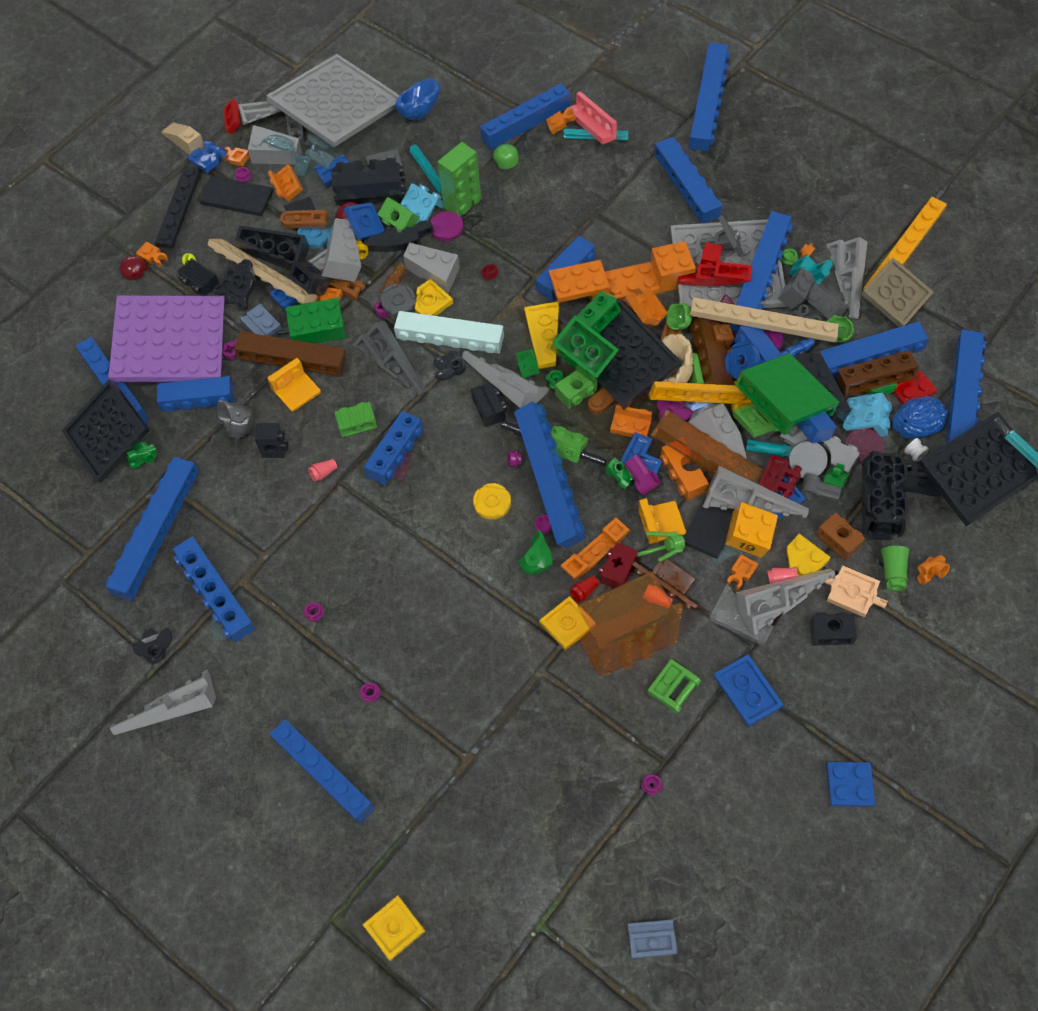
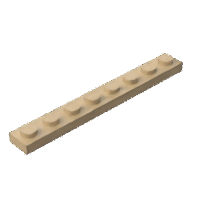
M209 239L208 246L213 248L216 253L225 255L226 259L237 264L244 259L250 260L253 264L255 275L261 277L262 281L273 284L274 288L284 291L287 296L296 298L297 302L301 304L316 302L317 295L308 294L297 283L225 240Z
M693 297L690 316L836 342L839 324Z

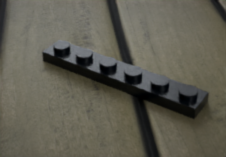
M184 166L155 241L157 247L173 249L200 178V168Z

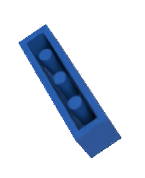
M578 236L536 279V291L553 301L556 295L549 271L592 262L596 257L595 245Z
M230 376L157 384V403L162 412L217 406L218 401L234 403V385Z

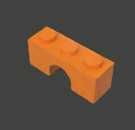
M680 439L662 447L660 460H663V466H667L671 480H675L680 495H684L685 499L689 501L707 493L709 483L700 468L695 471H686L682 468L683 465L690 463L691 453L684 441Z

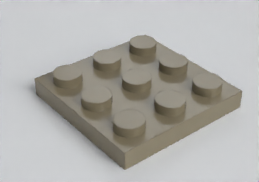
M893 257L860 294L898 327H902L908 323L933 294V291Z

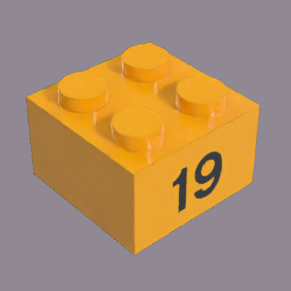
M741 502L733 511L725 545L762 558L770 550L778 515Z

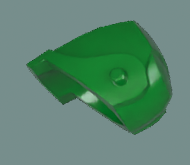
M540 530L530 540L531 548L518 561L521 571L529 576L542 574L553 565L551 551Z

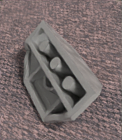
M711 403L694 410L688 425L704 454L725 462L729 466L746 460L747 457L741 434L723 403Z

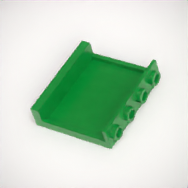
M790 353L742 370L735 383L744 395L783 435L789 434L793 425L821 413L827 412L832 416L839 404V401Z

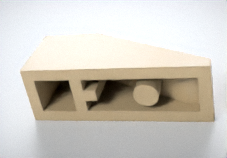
M172 123L161 131L165 137L189 155L199 147L201 149L205 148L201 135L190 126Z

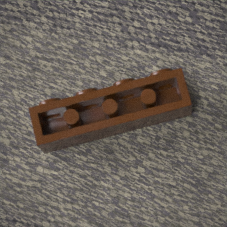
M910 350L898 352L886 357L838 369L837 381L844 396L848 397L916 379L918 364Z

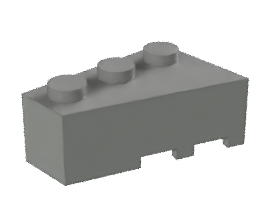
M253 125L248 146L252 163L300 165L302 149L299 138Z
M409 243L403 255L406 269L422 279L429 280L431 278L448 294L460 269L458 255Z

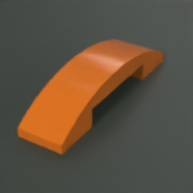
M617 518L613 519L602 529V533L577 555L574 553L561 565V568L574 580L583 576L606 558L609 549L614 548L616 542L620 543L630 532V529Z

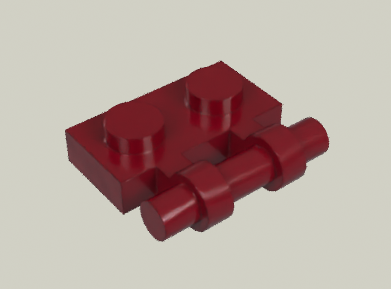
M772 454L758 485L775 493L777 490L783 492L781 496L789 499L795 491L794 486L796 482L800 480L802 468L796 465L794 469L788 468L790 461ZM784 476L789 478L787 483L782 482Z

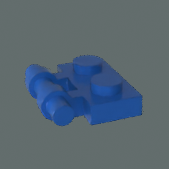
M204 141L203 145L205 148L201 149L199 147L195 149L187 158L189 162L208 173L220 164L218 159L221 157L225 158L227 153L220 146H216L215 143Z
M812 338L804 339L782 350L780 353L782 356L788 353L792 356L799 355L809 350L815 343Z

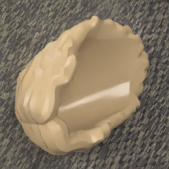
M682 334L665 336L662 342L682 362L683 366L662 382L687 383L693 372L691 343Z

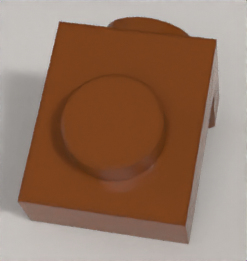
M730 324L713 325L712 330L715 340L717 342L723 341L725 350H728L734 340Z

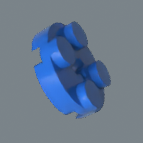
M739 342L731 347L732 351L730 354L727 353L725 359L726 371L738 379L742 370L760 364L759 349L750 343ZM743 357H744V358H745L744 363H743V364H740V361H742V360H743Z

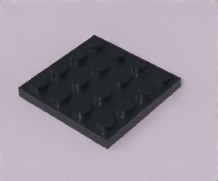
M111 379L100 388L62 430L95 480L101 483L128 455L127 452L131 451L150 431L115 381Z

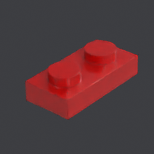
M231 99L223 108L225 129L229 134L237 130L241 123L238 102L234 99Z

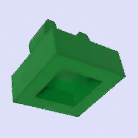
M837 463L836 467L831 468L827 472L824 482L843 488L849 478V473L843 472L845 465Z

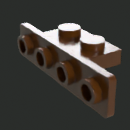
M665 559L658 562L651 572L640 563L633 561L632 565L636 567L634 571L643 577L645 574L651 577V583L659 588L662 585L668 589L666 593L674 599L677 597L682 599V604L690 610H693V608L699 610L701 608L700 605L686 596L696 578L676 564Z

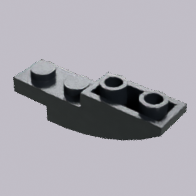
M423 220L412 228L407 227L403 229L400 233H398L396 227L386 229L382 234L370 236L364 242L368 250L396 252L406 250L409 243L421 245L419 238L435 231L430 220Z

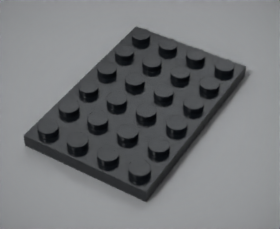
M617 299L621 312L599 334L619 349V351L599 375L597 382L624 410L649 392L654 381L662 382L682 367L683 364L620 299Z
M999 412L994 413L917 463L965 526H968L1038 478V468L1005 439V436L1013 429Z

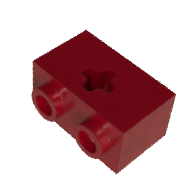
M616 542L614 548H610L607 553L606 559L608 560L606 565L602 564L598 573L600 575V583L622 592L634 568L632 563L637 561L638 551Z

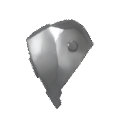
M218 401V423L224 424L228 435L239 439L250 433L253 423L252 409L236 403Z

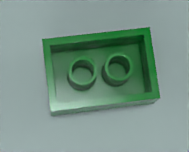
M338 298L286 307L291 340L319 344L346 338L342 310Z
M577 316L572 318L550 348L593 383L619 351V349Z

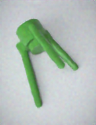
M676 531L670 533L646 532L647 536L668 538L664 542L665 545L639 552L638 557L665 549L671 551L658 559L661 562L676 553L683 552L685 548L684 538L680 534L677 535Z

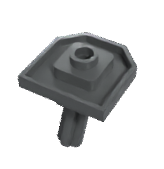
M723 215L718 217L723 229L715 233V237L700 240L701 249H704L705 242L722 245V250L734 248L738 256L744 254L739 241L742 238L738 230L734 231Z

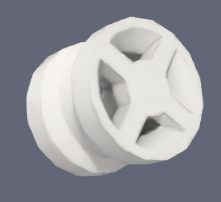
M916 438L905 448L904 452L907 455H911L913 461H919L927 454L929 448L923 446L921 441Z

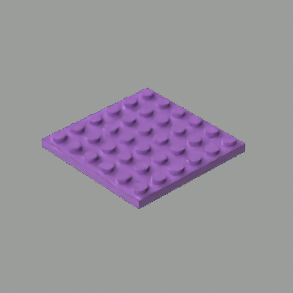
M117 296L108 378L115 382H178L221 377L224 296Z

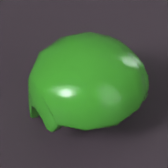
M502 144L493 152L494 161L501 169L513 168L519 162L517 149L510 144Z
M686 303L672 304L666 316L669 328L673 330L688 328L693 316H690L691 307Z
M833 315L827 320V322L839 324L835 343H845L852 338L854 333L853 323L846 316Z

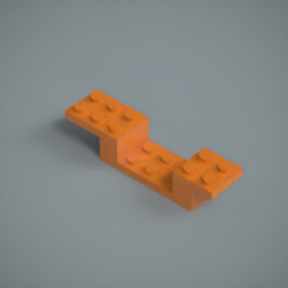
M686 241L651 248V262L604 272L601 260L551 270L549 271V276L558 303L589 296L591 302L601 291L623 301V298L637 289L644 292L646 288H651L654 294L676 290L678 276L695 273L696 267Z

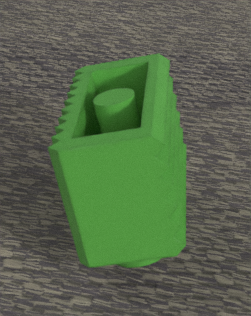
M362 402L356 406L344 407L334 412L342 438L377 428L370 402Z

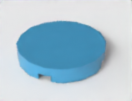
M329 224L325 230L319 228H299L297 233L306 236L310 249H317L328 243L331 228Z

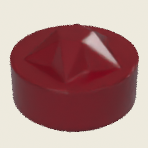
M494 264L486 265L481 269V275L485 280L493 279L499 274L498 268Z

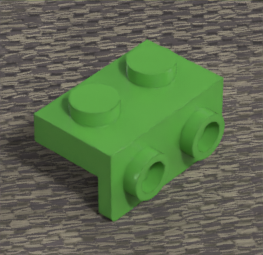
M554 426L550 432L552 438L556 441L557 453L560 457L577 463L582 450L588 444L589 438L584 437L580 433L568 431L564 427Z

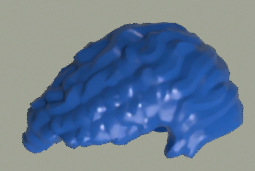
M429 78L419 83L415 82L413 86L400 94L396 99L395 107L398 113L412 121L425 118L434 107L439 96L440 85L438 81Z
M930 396L917 397L905 402L898 409L892 421V428L899 432L900 436L907 439L922 438L936 434L944 429L948 410H945V405L937 398L935 399Z

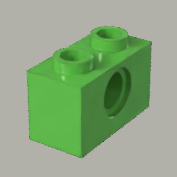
M387 197L377 214L383 218L382 222L388 226L394 225L399 233L407 227H414L420 218L389 197Z
M577 370L555 384V395L568 409L579 405L584 398L593 395L597 390V379L593 383Z

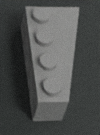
M335 218L328 237L322 276L355 282L361 269V262L354 231L348 220Z

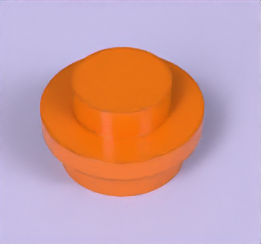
M812 243L810 245L805 244L800 250L801 258L806 255L810 256L815 250Z

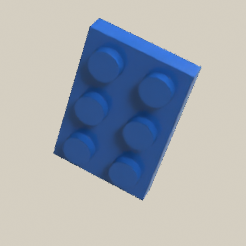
M749 654L716 672L713 676L748 728L784 706Z

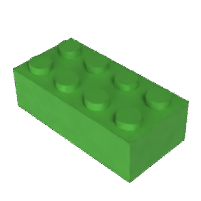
M461 142L438 161L444 209L454 212L459 216L466 214L472 206L478 204L481 200L477 152Z

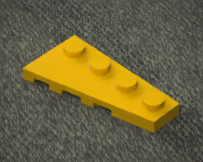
M552 302L524 307L538 368L556 366V353L550 348L553 343L552 341L558 334L559 303Z

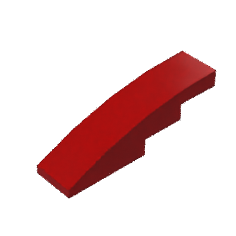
M719 261L716 262V266L698 264L695 273L679 276L678 284L721 286L750 282L752 265Z

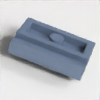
M261 304L247 312L246 316L240 317L241 322L254 334L272 336L276 331L282 329L280 323Z
M673 920L628 924L632 959L677 955Z

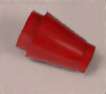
M592 575L573 584L570 594L577 602L585 601L599 585V581Z

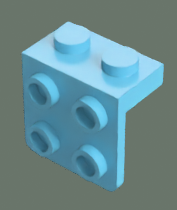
M412 183L401 205L420 217L417 222L418 224L420 221L428 220L435 206L442 209L444 206L441 200L442 196L435 192L433 194L428 193L429 189L422 184L418 187Z
M883 393L847 399L851 411L844 421L843 427L846 431L873 427L880 437L888 435V428H890L889 415L892 412V405Z

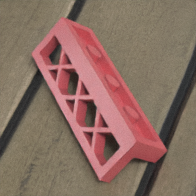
M582 92L576 93V105L570 106L574 111L572 114L576 117L575 121L601 144L616 140L617 122Z

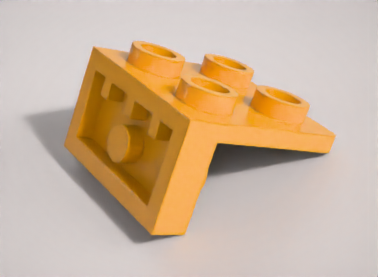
M298 358L267 377L272 391L291 412L296 411L321 393L318 386L304 372L302 363Z
M647 498L639 500L638 512L645 533H670L676 531L677 535L685 536L686 530L676 501L652 506L648 504ZM647 536L649 544L665 541L668 538Z

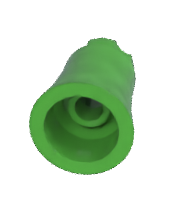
M888 546L881 549L887 590L902 591L906 589L909 549L904 546Z

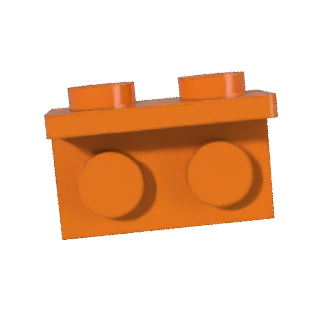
M646 288L642 294L629 293L626 296L627 301L643 324L657 326L667 315L666 309L651 288Z
M616 405L610 433L633 437L636 432L648 436L652 412L629 406L623 410L619 405Z

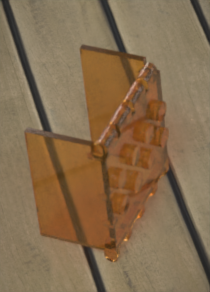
M652 571L578 605V609L590 629V632L579 641L600 676L609 675L621 668H630L636 661L640 659L646 660L653 653L677 642L678 628L680 627L679 620L682 617L683 606L681 604L672 605Z

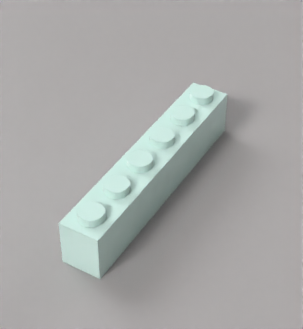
M399 311L394 326L396 338L400 340L431 343L438 346L445 345L453 348H466L472 351L479 350L488 353H500L504 339L502 325Z

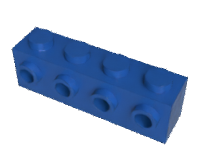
M404 411L400 413L365 464L366 477L383 485L392 480L395 470L403 464L405 455L413 449L417 437L420 438L423 433L420 418Z

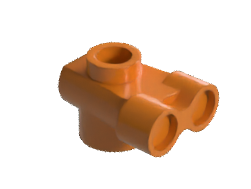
M942 555L934 558L929 557L918 566L920 574L917 576V580L920 584L924 585L935 575L943 578L947 575L950 565L946 563V559Z

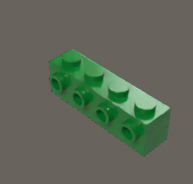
M601 291L580 311L577 317L599 334L621 310L617 300Z

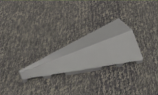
M268 101L238 104L242 125L281 111Z
M860 237L846 242L838 240L827 244V249L831 253L830 259L836 269L835 275L839 288L845 298L844 303L849 306L848 311L850 315L848 316L850 319H858L860 309V293L862 292L868 243Z
M469 351L463 352L462 358L519 408L532 401L538 403L550 389L546 386L538 387L535 385V381H528L519 376L520 374L498 364L490 365L485 362V358H478Z
M721 466L718 467L710 483L703 503L704 508L711 506L727 510V508L736 509L743 502L770 513H782L783 516H789V514L802 515L803 518H806L809 513L808 508Z
M826 569L736 592L739 612L751 634L757 635L759 630L765 625L772 624L773 619L777 616L787 613L808 597L807 594L811 591L821 588V584L829 578L833 579L835 577V570Z
M208 670L203 671L199 679L195 681L189 679L185 682L186 685L171 690L144 706V711L137 715L131 713L127 716L128 719L112 724L110 727L113 735L213 707L216 696Z

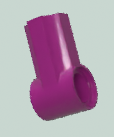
M638 454L624 463L634 478L635 486L641 494L645 495L660 485L658 476L647 468Z

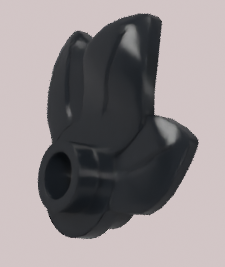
M450 350L447 356H439L433 361L434 365L439 369L435 376L438 380H446L453 375H461L466 370V362L461 358L460 353L455 350Z
M145 628L142 642L132 644L134 653L140 657H146L153 663L161 661L165 657V649L171 643V632L168 628H165L158 634L150 628ZM159 651L157 655L153 656L154 652Z

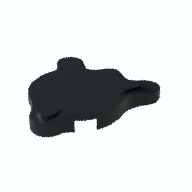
M244 259L236 266H230L222 282L213 288V293L217 296L227 294L226 302L230 304L236 303L241 311L248 309V299L256 283L252 262Z

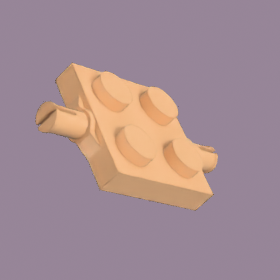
M843 565L835 578H829L824 582L831 585V592L827 602L864 618L868 609L873 604L884 609L887 605V600L877 597V588L880 581Z

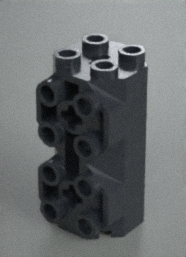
M387 158L386 160L372 159L367 166L362 165V161H353L352 163L337 162L335 164L336 167L332 169V188L335 194H337L334 196L336 206L348 201L357 204L385 202L387 197L400 201L406 195L404 185L406 179L403 165L397 163L394 158Z
M872 451L869 453V456L864 458L862 463V533L865 535L868 533L871 539L888 541L893 539V535L896 534L897 538L902 537L906 530L905 519L908 514V499L905 497L907 464L904 462L901 454L897 452L880 453L879 451Z

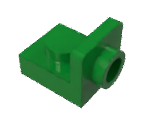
M533 348L516 353L523 378L540 373Z

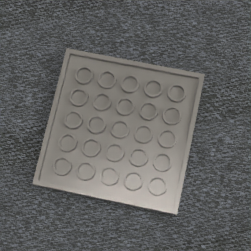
M336 54L268 94L267 101L321 139L336 147L396 109L395 102L400 95Z
M768 219L728 222L734 231L738 230L742 238L739 241L744 254L738 256L734 248L722 250L720 262L751 265ZM720 222L671 225L672 244L686 241L694 265L698 268L704 250L700 247V240L715 237V233L721 231L723 227ZM779 260L776 262L779 264L776 274L772 273L771 276L774 277L771 288L767 287L766 289L769 291L767 299L761 303L763 308L787 307L778 299L785 287L782 264ZM677 283L679 303H686L691 307L693 297L736 305L744 283L721 286H692Z

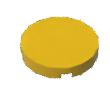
M496 483L483 485L482 488L475 492L473 497L474 509L482 518L489 520L501 518L510 509L511 496L502 485Z

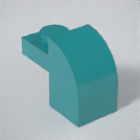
M806 255L796 260L789 273L793 276L803 267L816 278L812 284L813 286L814 283L821 284L822 280L829 275V270L833 263L827 259L816 264Z

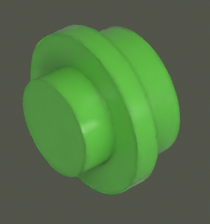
M794 249L784 250L781 262L785 265H794L796 260H798L797 252Z

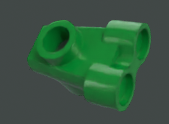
M143 441L135 446V450L127 452L130 468L134 470L145 462H152L157 456L155 446Z
M615 457L605 466L606 474L610 478H615L618 481L617 484L622 489H625L632 481L633 477L624 463Z

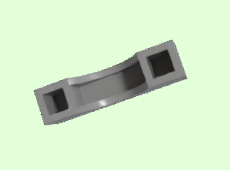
M797 424L793 425L789 434H781L780 436L782 441L793 447L799 442L808 440ZM834 435L831 436L830 440L817 442L826 447L830 452L832 468L836 467L837 463L845 465L843 472L850 474L860 457V453L857 452L858 448L851 444L847 446L842 444L841 440Z

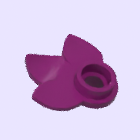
M657 401V408L660 411L659 420L666 425H671L676 421L684 422L692 416L693 411L684 408V401Z

